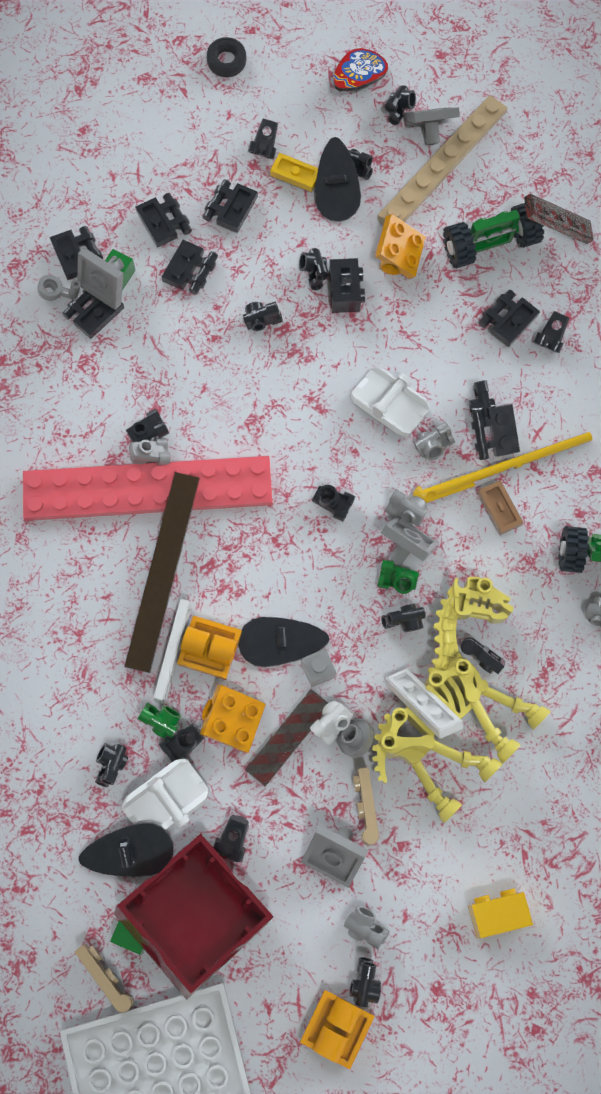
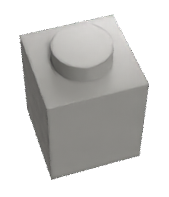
M326 648L302 658L301 665L311 688L335 678L336 670Z

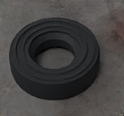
M230 37L216 39L209 45L207 64L214 74L221 77H233L239 74L246 65V50L240 41ZM222 52H232L235 55V59L230 63H223L218 59V56Z

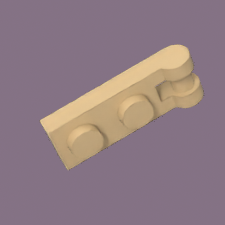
M368 767L357 770V776H353L355 792H360L361 802L357 803L359 819H364L365 831L361 835V840L365 845L371 846L378 841L379 832Z
M84 944L78 948L75 954L115 1009L121 1013L130 1010L134 1005L133 996L128 993L123 994L117 986L119 982L118 977L111 968L106 970L100 961L103 957L94 945L89 947L87 944Z

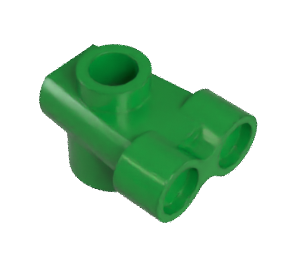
M383 559L377 587L383 589L394 587L397 592L407 594L412 590H416L419 572L407 567L394 565V561Z
M147 702L137 719L146 725L152 726V731L162 738L168 735L172 738L178 729V721L181 715L169 706H163L161 711H159L155 706Z

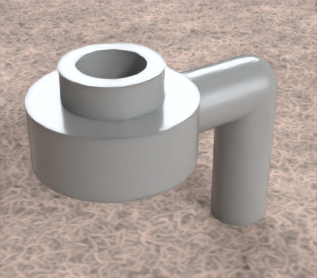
M45 275L39 280L37 291L43 299L48 301L56 300L59 296L74 300L78 297L81 283L78 280H73L70 289L62 287L61 281L56 276ZM51 288L53 292H48L45 289Z

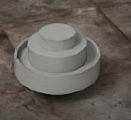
M361 718L350 720L348 728L339 732L338 747L350 757L364 755L374 741L373 727Z

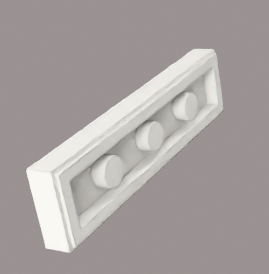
M180 599L153 697L155 702L165 705L177 665L182 640L192 609L190 602Z
M408 669L385 678L386 686L439 739L463 729V721L435 694L425 689L426 686Z

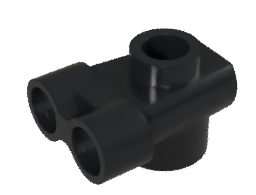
M401 85L396 92H391L385 104V109L390 114L388 120L392 125L400 123L405 109H413L415 107L416 94L414 90H409L407 86Z
M263 118L254 141H250L248 152L268 159H274L277 150L274 148L278 123ZM263 129H271V134L268 136L264 135Z
M356 149L348 150L358 176L369 180L373 172V168H371L373 156L364 152L360 153Z
M317 248L310 249L308 253H301L299 258L300 271L309 273L308 280L312 290H320L323 287L322 281L329 277L326 257H322L320 250Z
M276 301L265 304V306L261 302H252L245 307L246 313L243 314V319L248 330L261 331L266 325H275L283 322Z
M553 311L542 332L537 333L533 342L560 353L564 345L561 341L570 318ZM554 321L561 322L562 326L559 330L552 328Z
M487 380L474 383L473 390L476 399L469 400L471 417L472 411L481 410L482 418L485 419L488 418L486 408L495 407L496 405L494 398L489 399Z
M156 409L146 413L147 417L126 429L131 442L151 441L152 438L157 436L162 438L169 434L167 426Z
M319 485L312 502L334 514L333 518L344 522L356 496L346 491L344 494L337 492L336 488L332 485ZM328 497L331 501H325L323 498Z
M409 604L400 607L401 611L389 612L387 615H382L381 618L384 629L402 624L403 631L406 633L424 628L422 619L426 618L423 607L416 608L415 604Z
M192 723L185 729L179 730L172 738L167 736L159 743V746L169 757L170 761L173 762L185 759L205 737L200 735V730ZM188 734L193 736L192 744H188L186 741Z
M107 743L102 745L97 755L96 763L103 765L95 780L96 784L103 787L114 785L118 776V770L122 771L128 760V756L124 755L127 749L125 746L117 743L112 746Z
M230 816L221 837L216 838L213 846L220 856H226L234 862H242L246 852V848L243 846L249 829V821L242 816Z
M359 957L357 979H352L350 984V997H354L355 1005L361 1007H368V1003L377 1004L381 994V981L374 980L377 965L373 964L374 960L366 957Z

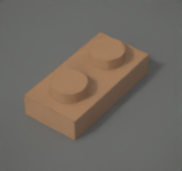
M501 480L478 490L477 494L499 535L523 525L524 522Z

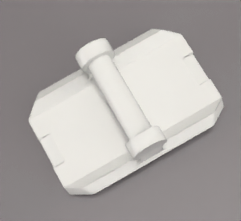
M383 368L371 369L350 395L354 404L396 434L404 437H409L429 412L427 400L409 387L411 380L407 375L400 373L397 377H394Z
M186 758L173 761L129 794L121 808L133 824L153 822L162 826L168 832L174 826L178 829L189 821L190 818L188 816L206 803L209 789Z

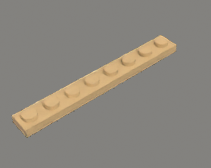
M489 95L378 214L377 220L384 224L385 217L393 214L403 222H406L505 115L508 107Z

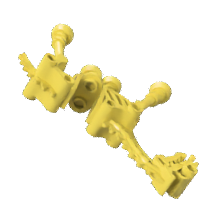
M468 577L464 588L458 586V578H455L451 588L447 591L448 599H441L440 604L443 608L435 613L439 618V622L433 626L435 630L439 631V635L434 638V641L439 644V647L434 650V653L438 655V659L432 660L435 668L430 667L428 669L430 675L424 685L426 686L425 689L435 694L460 719L473 709L486 733L484 737L488 742L491 741L495 745L494 749L498 751L496 755L499 760L495 758L490 759L488 756L471 755V752L468 751L461 753L435 741V734L408 707L405 709L397 708L391 715L385 714L384 719L387 722L385 725H378V729L382 732L374 736V739L378 741V745L372 747V750L377 752V755L372 760L378 764L374 768L375 772L380 773V776L377 778L378 781H383L384 784L387 783L385 772L386 758L403 759L407 764L412 765L428 793L427 799L437 805L436 809L439 811L438 815L443 823L462 804L455 799L450 800L447 796L444 798L441 795L443 791L440 787L436 788L421 762V759L430 750L460 763L463 768L468 769L469 766H476L480 771L478 773L485 783L521 746L517 741L513 739L508 740L506 737L502 738L499 735L501 731L498 727L494 728L479 700L480 696H486L511 708L513 713H526L525 716L529 718L527 722L533 730L551 712L544 706L539 707L537 704L522 702L523 699L515 697L514 699L488 687L487 681L481 679L474 665L467 659H462L456 639L457 619L464 620L473 617L488 620L492 624H499L504 622L513 612V606L508 604L511 599L493 587L492 581L488 578ZM492 609L497 610L499 614L494 613ZM408 720L423 736L400 737L397 736V732Z

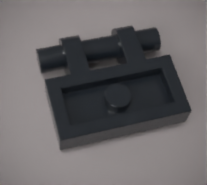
M224 179L221 185H217L214 190L215 195L213 199L205 206L203 219L210 222L213 216L218 215L217 225L238 233L258 198V192L239 183L236 184L233 190L229 189L231 183ZM223 199H228L224 206L220 205Z
M166 193L163 196L164 203L160 204L155 197L135 206L139 218L157 248L177 239L176 229H181L184 235L192 232L189 226V219L186 215L182 214L179 209L180 204L177 199H173L170 193ZM166 213H172L174 219L169 220Z
M82 226L79 229L81 235L76 237L71 229L49 237L67 280L76 278L78 275V253L81 251L79 247L86 246L87 250L103 259L101 251L95 245L96 239L87 226Z
M182 240L162 275V282L180 290H184L188 283L191 285L189 291L197 295L199 290L204 288L209 272L214 270L218 254L211 251L208 257L203 258L204 248ZM196 267H200L199 273L194 275L193 272Z
M83 290V294L79 298L67 304L68 308L62 314L67 320L73 315H78L73 320L74 325L92 339L124 309V304L121 302V305L115 310ZM93 301L87 308H83L87 302Z
M512 290L501 294L496 299L497 303L492 308H488L478 322L483 328H486L489 323H493L495 326L492 328L491 333L508 347L516 341L541 312L523 297L515 303L512 299L516 295ZM503 309H507L509 312L504 317L499 315Z
M513 404L486 408L488 418L485 419L482 418L481 410L472 411L473 421L471 426L472 429H475L477 443L474 444L475 450L479 453L480 460L489 459L488 449L493 448L494 456L496 457L520 452ZM485 427H490L491 440H486Z
M467 637L461 643V651L466 655L474 654L480 660L478 665L486 672L492 674L494 671L499 674L504 668L506 661L475 638Z

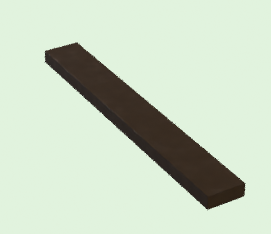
M177 472L174 474L125 668L151 673L200 481L199 477Z

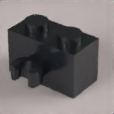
M358 258L330 259L329 281L332 313L360 312L361 303H365V289L360 288V282L363 281V267H359Z

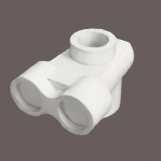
M336 701L326 704L322 710L323 718L321 720L317 719L310 727L312 732L329 746L338 738L337 734L340 731L348 728L350 719L354 716L346 706Z

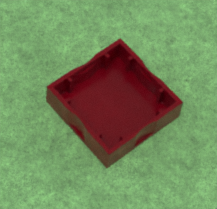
M202 834L198 835L178 852L162 871L147 879L122 900L114 911V915L186 1000L266 927L274 917L253 892L233 875L224 859Z

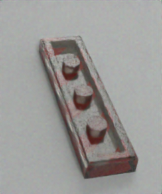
M531 193L524 197L527 219L585 244L594 241L590 220Z
M310 689L245 771L266 787L311 732L310 727L314 722L323 717L322 710L328 702Z

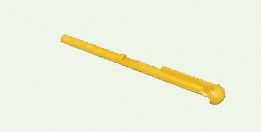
M587 432L426 489L418 486L413 491V497H420L428 503L474 487L475 481L501 473L512 467L514 469L520 468L524 464L593 440L592 434Z

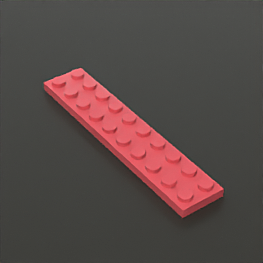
M269 456L177 461L170 462L167 465L145 463L23 471V518L25 521L165 512L175 472L200 478L192 510L273 505Z

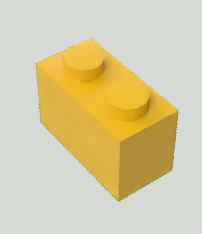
M515 888L499 892V898L490 900L489 895L473 898L475 904L468 905L476 938L481 939L532 926L533 922L525 893H516Z

